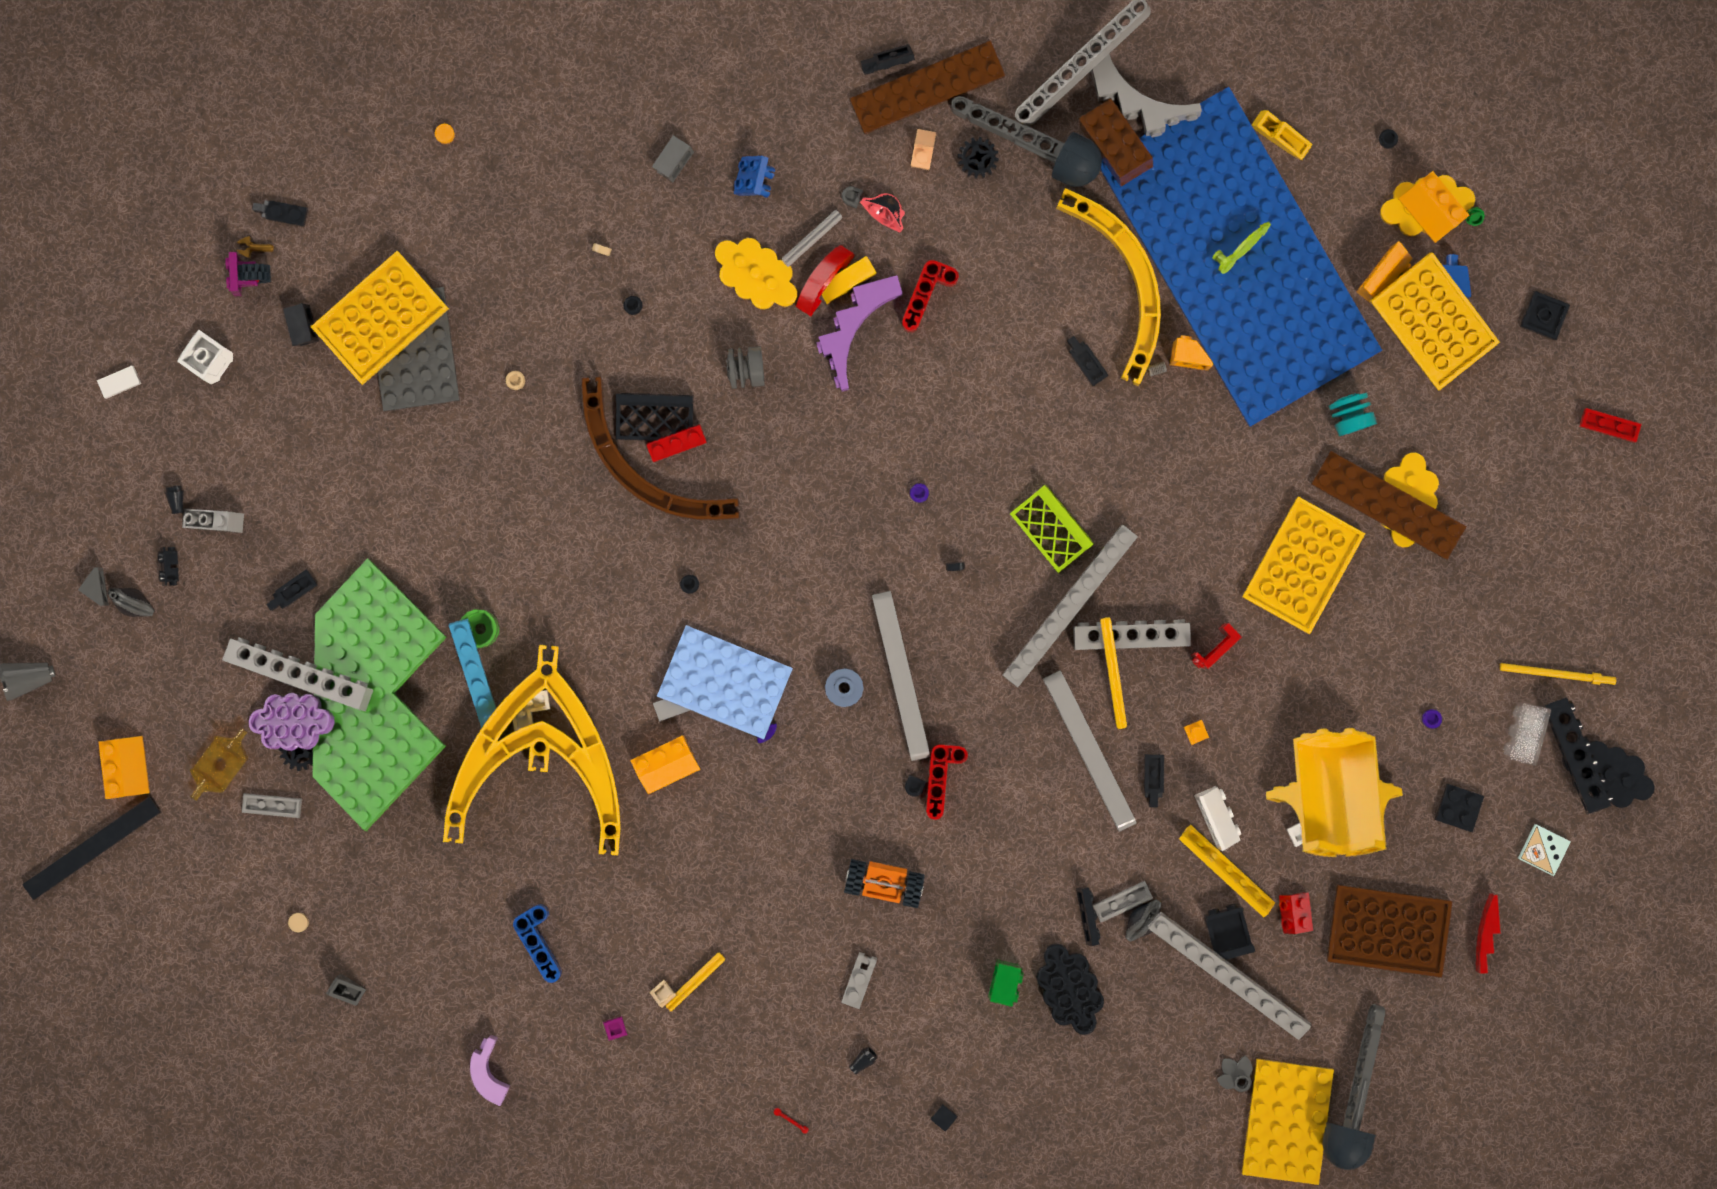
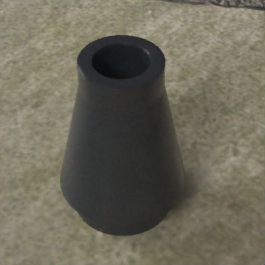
M181 485L166 487V492L164 493L171 513H183L184 490H182Z
M870 1047L863 1048L852 1064L849 1065V1068L857 1075L860 1071L876 1063L875 1060L878 1056Z

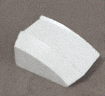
M198 330L181 353L177 362L204 381L213 384L220 381L222 374L229 364L233 362V353Z

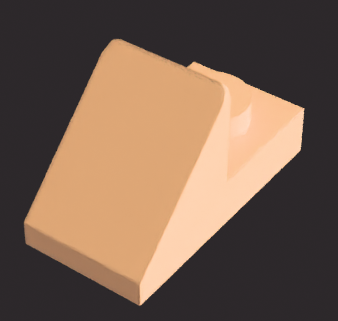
M917 129L911 167L925 170L930 169L936 132Z

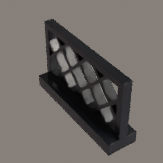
M617 393L616 439L655 441L663 438L656 431L663 424L672 431L669 435L677 433L676 430L682 424L687 428L693 427L694 395ZM621 405H628L634 411L627 419L621 414ZM642 406H648L653 411L646 419L638 412ZM662 406L668 407L672 412L665 420L657 413ZM681 407H689V416L685 420L676 413ZM635 413L643 420L637 428L628 421ZM653 414H656L662 421L655 429L647 422ZM673 414L681 421L675 429L666 422ZM625 422L634 430L628 436L620 435V427ZM644 423L652 430L648 436H642L638 432V429ZM636 432L639 436H631V435Z

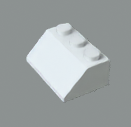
M1214 786L1194 795L1216 847L1223 851L1239 842L1241 831L1237 824H1233L1231 818L1234 815L1231 808L1226 807L1223 801L1226 800L1223 790Z

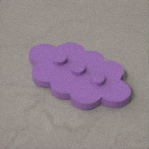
M288 693L286 696L274 694L266 699L263 709L255 710L251 714L249 727L252 732L261 734V741L266 748L279 749L281 747L289 751H293L298 747L312 749L317 744L319 735L327 734L334 726V716L329 710L321 709V701L315 695L306 694L300 696L296 693Z

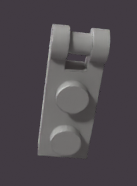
M859 952L841 1001V1003L860 1009L877 961L876 957L864 956L865 953ZM861 963L868 965L867 970L860 968Z

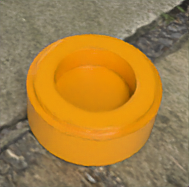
M441 124L435 130V137L440 143L448 144L453 141L455 132L450 125Z

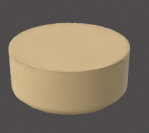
M593 243L592 251L607 256L611 254L612 249Z
M511 371L506 376V384L512 390H520L525 385V377L519 371Z
M304 913L293 914L288 921L289 928L294 932L304 931L309 925L308 917Z

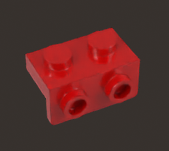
M1309 892L1279 895L1283 933L1299 934L1313 931Z

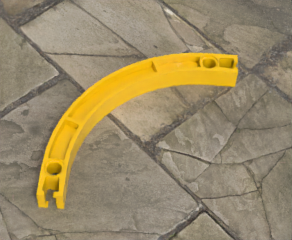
M1065 188L1061 198L1064 199L1067 196L1076 203L1074 207L1062 204L1063 200L1060 199L1056 209L1084 221L1101 232L1120 252L1133 276L1139 301V327L1133 351L1121 379L1128 381L1127 374L1131 366L1140 370L1138 378L1133 380V384L1139 386L1155 350L1160 326V296L1153 267L1138 239L1120 219L1098 203ZM1084 204L1087 207V211L1082 213L1078 211L1077 206ZM1142 355L1145 359L1144 364L1136 363L1135 356Z

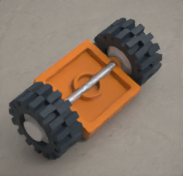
M851 859L844 893L859 896L863 882L865 884L862 896L900 903L903 891L905 892L903 905L918 908L925 874L910 871L906 884L907 869L870 861L867 875H864L866 862Z

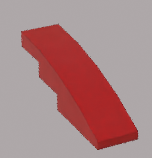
M1490 893L1478 929L1476 972L1480 974L1488 973L1487 954L1494 953L1493 934H1501L1498 895Z

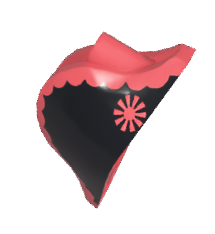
M883 193L874 198H863L860 201L869 214L879 223L899 233L903 230L901 219L905 212L901 209V204L895 196Z

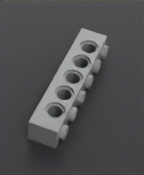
M1185 619L1173 620V624H1166V620H1154V624H1147V621H1135V625H1127V621H1118L1116 625H1112V630L1117 632V638L1114 640L1115 649L1191 646L1190 623H1185ZM1089 622L1077 623L1078 627H1073L1074 650L1104 649L1101 622H1097V626H1089ZM1150 628L1156 633L1152 640L1146 637V631ZM1168 628H1172L1175 632L1172 639H1168L1165 635V631ZM1130 629L1136 631L1137 635L1134 640L1127 638V631ZM1091 630H1095L1098 633L1096 641H1091L1088 638Z

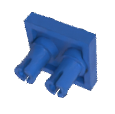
M746 156L741 158L738 166V176L734 183L735 195H761L766 198L770 195V192L766 190L771 191V187L763 184L764 177L772 179L774 174L770 172H775L774 167L767 166L768 157Z

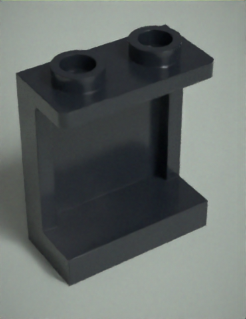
M1237 903L1227 905L1225 910L1219 911V908L1209 910L1208 914L1204 915L1213 951L1227 960L1255 952L1243 913V906H1238Z

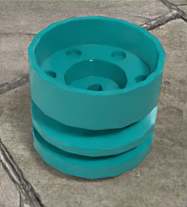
M1355 393L1340 398L1328 406L1329 410L1339 409V412L1331 415L1332 418H1342V421L1335 424L1339 437L1378 424L1374 412H1364V409L1370 406L1371 402L1361 403V400L1369 397L1368 393Z

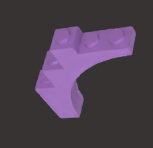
M897 275L853 287L854 293H850L853 305L857 304V306L836 312L837 317L833 319L836 329L840 328V331L819 336L820 342H816L819 354L823 353L824 357L832 356L829 362L831 369L836 370L837 377H834L836 388H841V392L849 390L846 374L847 357L856 331L873 311L888 301L902 296Z

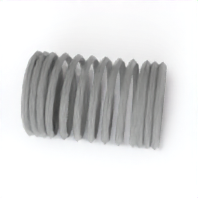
M1164 361L1147 367L1150 371V377L1167 372Z

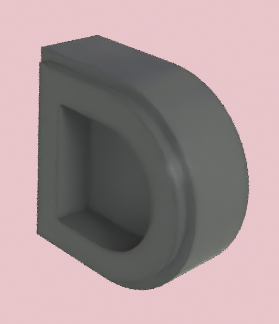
M849 186L843 190L842 200L846 205L857 209L864 191L854 186Z

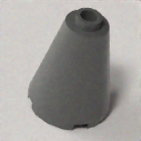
M48 662L0 664V680L3 684V691L7 701H12L51 682L52 677H55L53 665L49 666Z

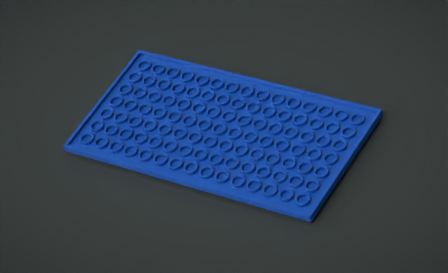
M1227 87L1200 103L1202 112L1198 119L1194 121L1182 120L1172 126L1165 124V132L1162 135L1151 137V135L1146 136L1145 134L1139 138L1153 157V167L1120 187L1103 161L1100 171L1250 427L1376 355L1382 349L1230 87ZM1270 222L1271 225L1266 234L1262 235L1246 254L1236 260L1234 266L1228 272L1222 274L1218 270L1220 264L1212 259L1213 255L1218 250H1221L1228 257L1234 253L1250 234L1260 228L1259 225Z

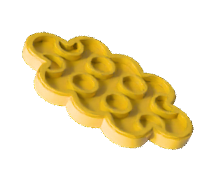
M1441 175L1438 177L1465 211L1473 207L1475 195L1471 189L1457 187L1455 180L1450 176ZM1424 177L1418 179L1414 184L1410 182L1399 184L1393 192V199L1386 201L1380 209L1381 219L1389 225L1398 224L1400 231L1406 236H1415L1421 231L1426 233L1399 201L1402 195Z
M752 238L743 239L738 245L731 241H723L717 245L715 256L722 265L720 270L721 282L725 286L735 287L736 294L740 298L751 299L756 308L764 310L770 308L774 303L782 307H788L796 301L797 290L790 283L793 273L791 266L787 267L782 260H777L776 253L769 248L761 249L757 240Z
M1409 453L1401 459L1400 467H1392L1385 472L1384 481L1436 509L1438 500L1434 492L1438 488L1439 481L1433 472L1426 470V461L1422 455ZM1391 530V539L1398 547L1404 548L1414 544L1413 541Z

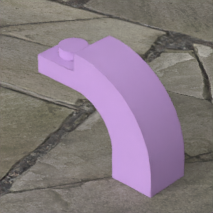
M490 1035L488 1039L484 1038L480 1046L482 1052L477 1049L473 1052L470 1062V1073L477 1091L488 1101L501 1106L510 1085L497 1080L490 1072L489 1057L498 1039Z

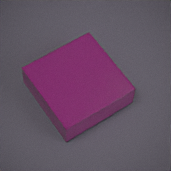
M622 1016L603 1022L609 1041L628 1035Z

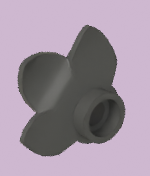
M1243 1056L1237 1063L1232 1059L1224 1058L1222 1060V1071L1224 1074L1217 1078L1219 1084L1225 1089L1234 1088L1239 1092L1247 1091L1251 1087L1250 1075L1253 1071L1250 1060ZM1244 1079L1245 1083L1243 1085H1239L1238 1080Z

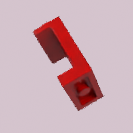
M1223 623L1218 629L1225 638L1204 658L1198 652H1193L1191 654L1193 657L1191 661L1197 668L1209 669L1242 636L1229 623Z

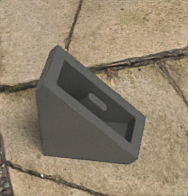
M95 567L78 590L98 605L108 606L104 571L101 567Z
M340 974L334 979L326 994L357 1006L366 989Z

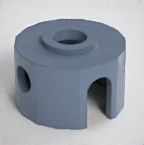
M846 668L838 669L831 673L826 681V695L837 706H852L862 696L863 682L860 676L853 670ZM840 683H848L850 686L849 692L841 693L838 688Z

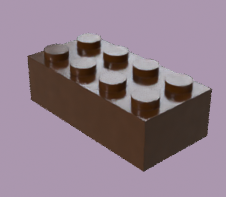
M1112 99L1079 118L1081 131L1086 138L1097 145L1101 152L1102 161L1120 187L1153 167V157Z

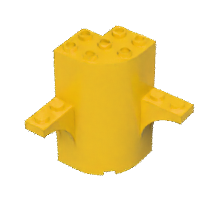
M1347 728L1341 733H1332L1328 729H1318L1316 733L1301 734V737L1293 739L1297 782L1289 783V786L1274 787L1273 790L1266 792V799L1278 803L1287 802L1296 811L1301 825L1303 852L1327 857H1336V855H1345L1347 857L1385 850V807L1390 799L1403 795L1402 788L1396 787L1392 783H1383L1382 780H1379L1375 737L1368 735L1367 732L1356 731L1355 728Z

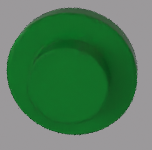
M1474 207L1467 211L1469 216L1465 220L1469 225L1478 226L1482 224L1485 214L1481 208Z

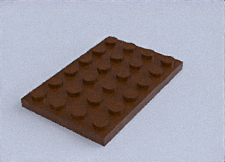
M1337 885L1326 961L1442 978L1453 901Z

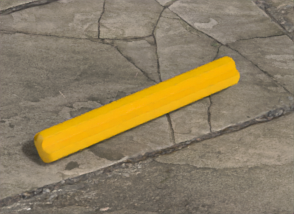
M717 953L675 993L676 996L665 1005L666 1008L673 1011L725 961V957L721 953Z

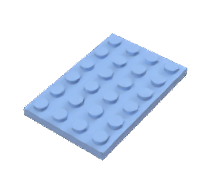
M686 625L657 697L764 740L793 668Z

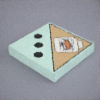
M1534 824L1518 859L1554 876L1571 841Z

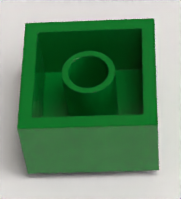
M997 959L988 994L990 1002L1013 1007L1014 1002L1017 1003L1019 997L1017 986L1018 983L1022 984L1024 972L1019 964Z

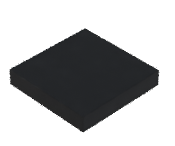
M1533 291L1520 327L1556 341L1570 304Z

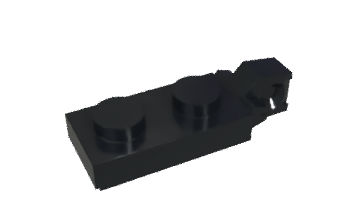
M907 44L875 53L872 58L860 62L865 75L874 73V71L889 69L899 64H907L915 60L911 46Z
M265 200L264 204L253 202L252 207L254 212L262 213V218L305 227L308 213L307 207Z
M1075 336L1067 340L1072 348L1069 351L1072 359L1092 387L1109 376L1087 344L1084 342L1079 343Z
M306 569L277 589L272 595L274 599L266 605L270 611L275 610L279 606L284 609L317 587L318 583L308 569Z
M1144 754L1145 797H1149L1150 808H1158V798H1162L1164 793V755Z

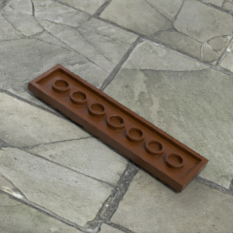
M990 40L850 98V102L865 135L1004 78L1005 73Z
M1330 451L1311 484L1445 560H1448L1467 527Z

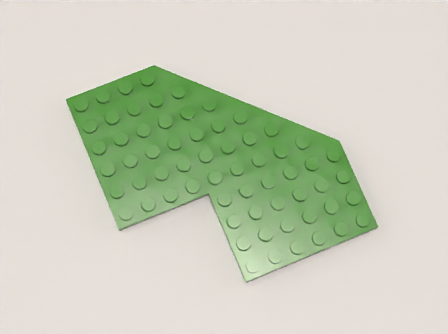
M368 558L315 614L314 664L317 665L316 669L322 671L323 668L334 671L333 675L337 677L340 674L351 677V682L356 683L359 680L368 683L367 687L373 689V693L366 711L358 710L314 694L321 701V709L329 710L333 714L334 726L327 734L319 735L318 742L313 747V778L365 831L374 824L446 747L404 704L395 692L447 636ZM317 675L314 676V684L318 680ZM334 681L330 684L331 690L335 687ZM351 687L347 690L348 696H350L352 693Z

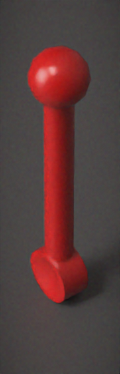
M775 1108L774 1115H780L801 1129L802 1133H808L809 1128L807 1126L800 1125L782 1113L780 1108Z

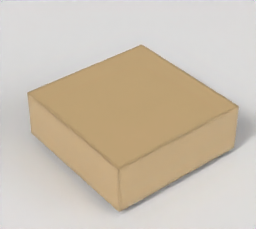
M665 980L650 991V994L661 1008L676 996Z

